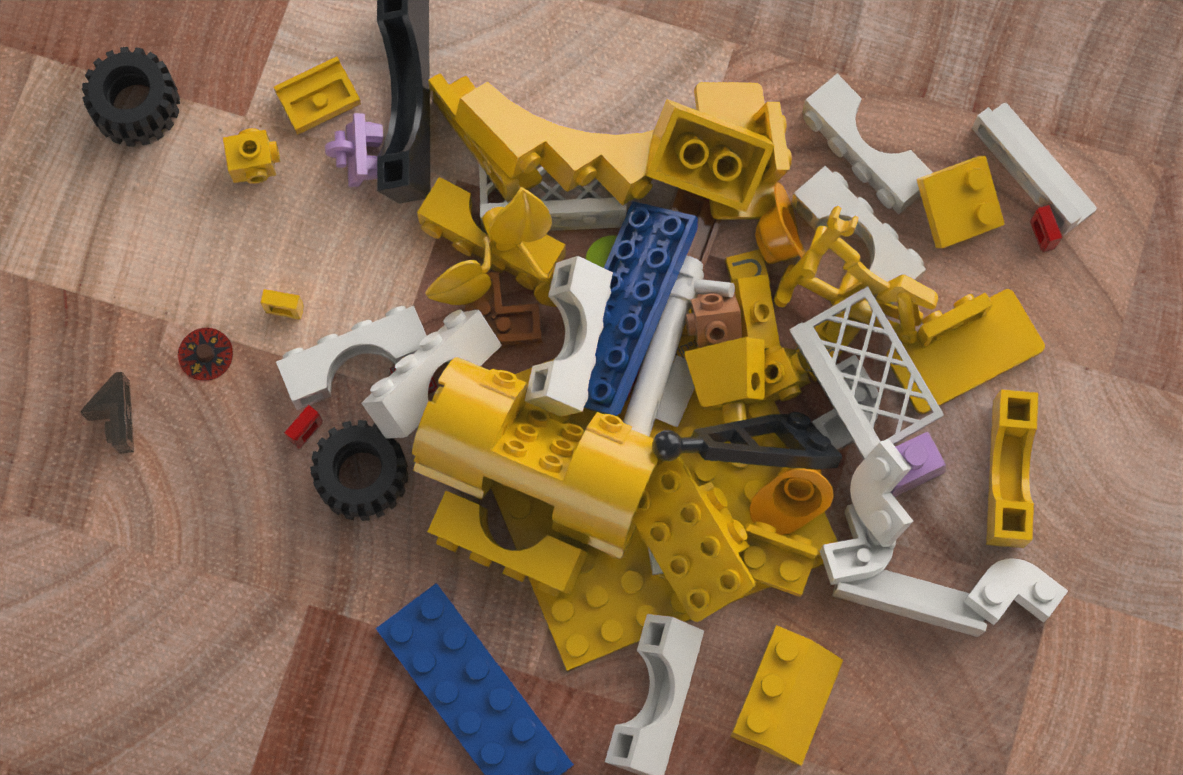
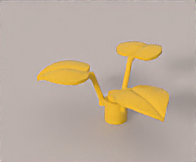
M520 187L508 205L488 210L482 218L488 235L482 240L485 246L482 266L476 260H466L457 263L441 274L425 292L429 299L445 304L465 305L481 298L491 286V279L485 274L490 270L491 248L495 247L499 251H508L517 246L537 277L543 281L534 290L535 298L543 305L557 307L548 297L554 269L549 273V276L544 274L522 242L537 241L550 230L552 218L545 204L534 194Z

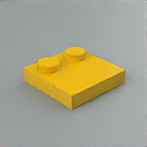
M977 156L916 179L936 248H945L1005 225L986 156Z

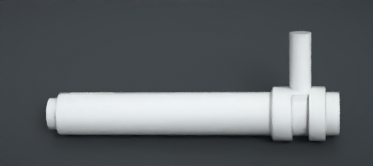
M686 256L643 358L623 423L632 426L633 430L650 436L686 323L685 314H689L691 309V299L697 298L698 294L706 295L712 293L731 298L735 292L734 283L703 280L702 262L690 256Z

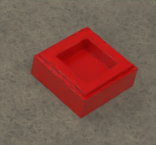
M1050 205L1037 208L1030 220V224L1040 250L1044 253L1055 249L1061 241L1062 235Z
M308 404L284 433L288 440L299 449L303 447L323 424V420L319 412Z

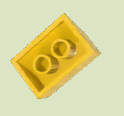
M666 99L653 131L645 175L747 213L775 145L764 135Z
M776 625L730 737L802 766L843 659L813 640Z

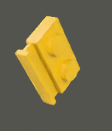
M338 56L273 87L297 135L361 105V100L345 69H343Z

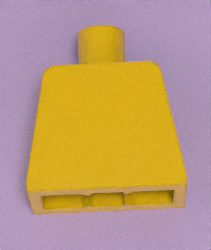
M743 337L684 352L701 407L713 410L722 409L724 424L746 420L744 404L763 400L765 396V344L763 339Z

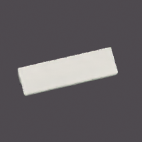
M1007 103L1001 104L993 111L988 107L977 116L972 130L1039 208L1050 205L1058 228L1063 236L1096 211L1097 207Z
M883 570L876 576L845 583L838 582V584H835L832 594L833 597L975 637L982 635L986 632L987 623H984L985 619L963 602L969 593L888 570Z

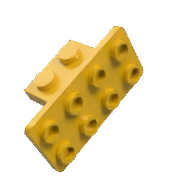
M700 82L694 88L696 110L764 135L775 145L747 213L709 199L711 215L717 220L760 219L776 206L774 184L790 170L792 163L791 151L787 148L785 139L787 122L785 116L782 115L780 102L765 103L762 86L758 83Z
M1005 289L991 297H988L986 292L975 298L973 294H968L953 304L954 309L942 314L941 310H938L922 319L923 325L918 330L915 343L906 344L902 342V345L939 406L1041 354L1045 349V343L1015 293L1010 289ZM890 349L887 351L886 357H888ZM895 349L892 358L902 361ZM891 364L890 367L902 388L907 389L911 377L908 369ZM914 381L911 391L921 393ZM909 397L917 413L926 414L932 411L925 399Z
M678 457L673 461H665L654 468L632 521L689 617L694 622H699L753 590L755 581L739 556V553L750 547L746 541L747 533L738 520H734L728 511L725 495L718 487H714L712 482L698 487L683 460Z

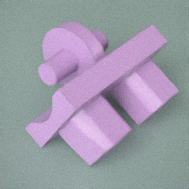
M354 113L353 122L346 125V136L345 131H335V141L325 145V154L336 158V167L348 168V187H359L364 180L377 179V156L367 155L366 146L379 147L382 144L383 125L365 122V114Z

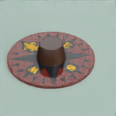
M199 328L192 331L183 339L178 350V360L183 371L191 378L200 381H209L220 377L228 370L233 359V348L230 340L224 333L214 328Z

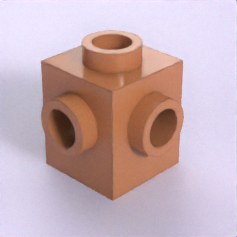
M712 293L703 295L701 298L691 299V313L685 314L688 336L694 335L698 348L742 338L741 310L735 294L730 298Z

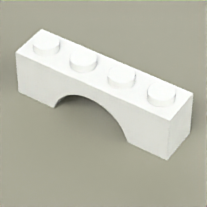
M837 73L805 100L802 111L803 118L813 131H820L828 140V146L838 157L843 156L852 165V171L863 183L868 182L877 191L876 195L879 201L886 208H893L900 214L921 196L916 179L933 172L912 150L896 154L883 153L870 147L861 138L856 127L855 117L862 98Z
M824 166L793 193L792 207L814 230H817L819 226L828 227L829 215L836 206L842 208L839 214L841 220L850 221L854 216L859 217L854 233L866 244L870 254L869 270L887 282L899 275H906L917 282L922 279L926 268L923 266L924 262L919 254L913 249L907 250L898 241L899 237L896 231L889 224H882L873 215L874 212L870 204L862 197L857 198L848 189V183L838 172L832 173Z
M579 256L556 263L548 297L554 302L562 315L565 326V340L561 352L553 361L532 366L525 397L526 402L560 417L583 412L584 405L588 400V385L591 371L596 363L597 343L603 330L602 320L605 306L611 294L610 283L613 272Z
M405 306L393 308L382 319L374 322L371 320L361 321L351 328L352 331L343 335L330 334L319 339L316 346L306 350L296 348L286 352L283 355V359L276 361L296 410L331 397V386L336 371L345 361L354 356L368 353L378 354L391 360L396 365L402 358L414 354L421 347L419 345L420 341L427 336L415 307L406 308Z
M460 309L449 314L443 320L445 325L441 329L424 337L419 343L421 347L414 354L402 358L395 365L396 371L389 377L379 380L371 387V394L362 402V405L385 438L407 437L419 426L428 403L429 383L439 366L443 363L449 364L455 357L481 366L502 346L479 310L463 312Z
M647 614L637 652L644 659L649 672L650 685L648 697L642 710L636 717L626 723L615 725L605 759L606 763L638 775L665 774L704 630L674 617Z

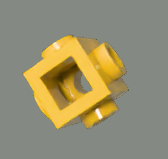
M249 128L240 131L238 135L223 137L228 172L234 183L247 181L248 183L255 184L266 181L268 177L276 176L274 163L281 162L277 141L270 142L266 130Z
M781 345L765 350V396L762 401L771 402L780 399L783 402L793 399L802 393L800 388L811 383L807 372H809L808 363L800 352H797L795 349L782 348Z

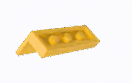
M441 73L428 79L432 101L507 202L514 198L520 187L530 190L542 182V176L536 168L530 173L523 172L511 179L455 121L460 97L476 89L467 76H463L451 84H448Z

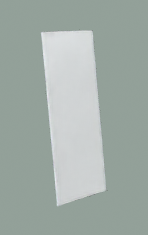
M676 356L656 415V419L678 427L695 388L687 361L682 357Z

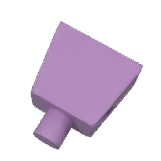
M928 432L895 447L912 469L894 487L891 493L896 497L945 473L946 464Z

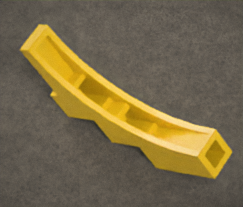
M489 82L460 97L455 121L511 179L523 172L530 173L540 164L566 192H569L578 185L586 186L596 178L622 206L634 198L637 200L643 198L652 189L653 184L651 181L653 178L646 176L645 173L654 130L643 133L611 135L589 133L559 126L531 114L508 100Z

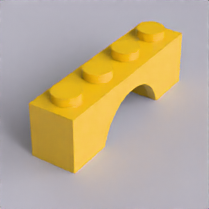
M438 177L417 211L419 223L422 225L421 229L436 239H440L442 236L452 241L453 247L465 255L471 256L474 253L484 259L485 246L482 240L488 235L480 230L472 219L471 193ZM547 234L537 241H522L542 272L548 276L555 268L556 263L563 261L566 256V244ZM517 246L508 251H499L495 247L491 248L490 268L499 273L505 270L516 276L515 280L519 284L530 290H534L535 287L543 282L537 277Z
M1001 389L993 399L986 545L1024 548L1033 539L1034 502L1030 495L1029 472L1032 445L1037 430V392Z
M445 491L427 531L438 536L435 544L455 553L459 546L471 551L469 559L487 567H490L492 561L505 566L502 574L523 582L526 576L539 581L536 589L554 597H557L560 591L571 594L588 555L587 552L549 535H546L539 543L528 549L518 551L506 550L491 535L488 526V509L449 491Z

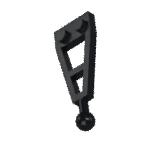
M800 412L771 414L694 429L691 437L681 438L674 431L664 430L659 432L652 442L653 453L662 461H673L681 453H699L704 460L787 468L829 469L838 468L842 459L841 453L831 444L830 439L824 436L811 423L808 416ZM775 433L789 449L759 446L752 437Z

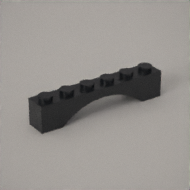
M377 0V23L388 59L392 97L388 133L384 145L377 156V191L400 204L425 199L431 190L430 90L428 79H430L429 0Z

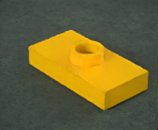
M768 274L731 280V283L735 285L734 294L741 310L742 338L763 339L765 349L780 345Z

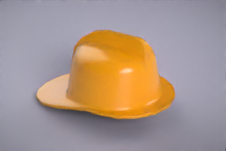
M778 181L774 184L776 206L760 218L755 232L758 247L764 260L769 264L786 261L798 256L802 258L806 253L799 237L796 218L789 196L783 185Z
M784 467L773 480L759 489L752 497L749 506L750 517L754 523L758 521L775 527L776 534H790L802 528L831 506L834 497L833 488L828 480L821 475V469Z

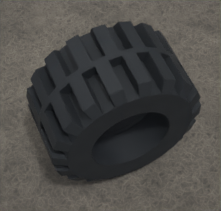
M121 47L118 54H114L113 50L106 52L105 54L108 58L103 61L100 58L96 59L93 62L96 67L95 70L88 69L85 74L88 82L82 84V91L85 95L82 99L88 110L87 112L100 132L106 138L110 136L111 140L119 145L124 140L127 146L135 147L136 141H140L144 146L150 144L149 138L154 136L159 140L164 136L162 133L164 128L170 131L174 124L171 117L177 118L179 114L176 104H180V96L167 66L163 61H159L157 55L152 52L146 55L144 49L138 47L135 48L134 52H130L128 47ZM143 85L150 88L147 98L139 106L132 109H118L114 107L117 95L126 87Z
M358 420V425L352 426L350 421L342 423L343 429L337 431L333 427L328 431L330 437L326 440L321 437L317 443L319 450L318 452L313 451L311 459L314 465L310 467L311 476L314 479L313 484L324 503L337 515L341 513L346 519L353 521L354 517H360L361 521L370 520L369 516L375 514L379 518L385 515L383 510L389 507L392 510L397 505L396 499L398 496L403 497L406 491L404 485L408 483L409 476L406 458L396 439L385 438L375 423L373 426H369L367 421ZM357 453H369L378 457L382 469L379 477L372 485L363 489H350L341 484L339 470L347 458Z

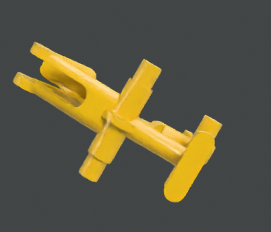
M839 206L834 207L827 221L828 227H817L809 250L796 265H789L784 270L774 297L775 304L779 307H785L790 302L793 291L798 284L830 301L833 306L868 286L873 296L877 294L875 299L883 313L900 320V324L888 320L899 340L906 344L915 343L918 336L915 326H919L923 319V313L919 311V306L931 310L935 309L938 302V294L906 275H899L887 282L867 269L860 262L859 253L840 238L841 235L846 237L855 232L859 217L854 216L850 221L841 220L839 214L842 208ZM828 249H831L845 261L843 269L847 270L842 278L839 289L815 277L822 256ZM864 298L851 306L849 318L869 325L872 309ZM889 302H898V307ZM845 310L835 315V317L844 318ZM876 317L874 327L883 329ZM828 320L827 336L838 338L842 324Z

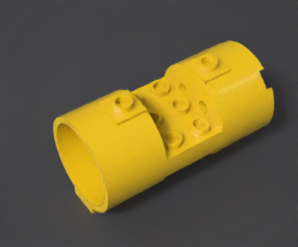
M453 358L438 380L439 384L444 385V387L440 386L435 392L432 401H428L420 420L412 448V455H415L413 471L481 500L492 487L494 481H497L554 505L552 530L622 558L637 528L632 520L654 468L664 462L653 453L652 442L654 438L633 430L632 426L623 423L619 417L611 414L597 412L588 424L585 432L575 424L560 423L551 419L544 411L525 408L527 383L517 379L513 373L505 370H488L462 358Z

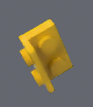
M758 521L754 525L747 523L745 526L747 533L746 541L750 547L739 553V556L754 581L801 597L819 549L811 546L812 541L803 536L791 534L790 538L776 534V528L769 524Z

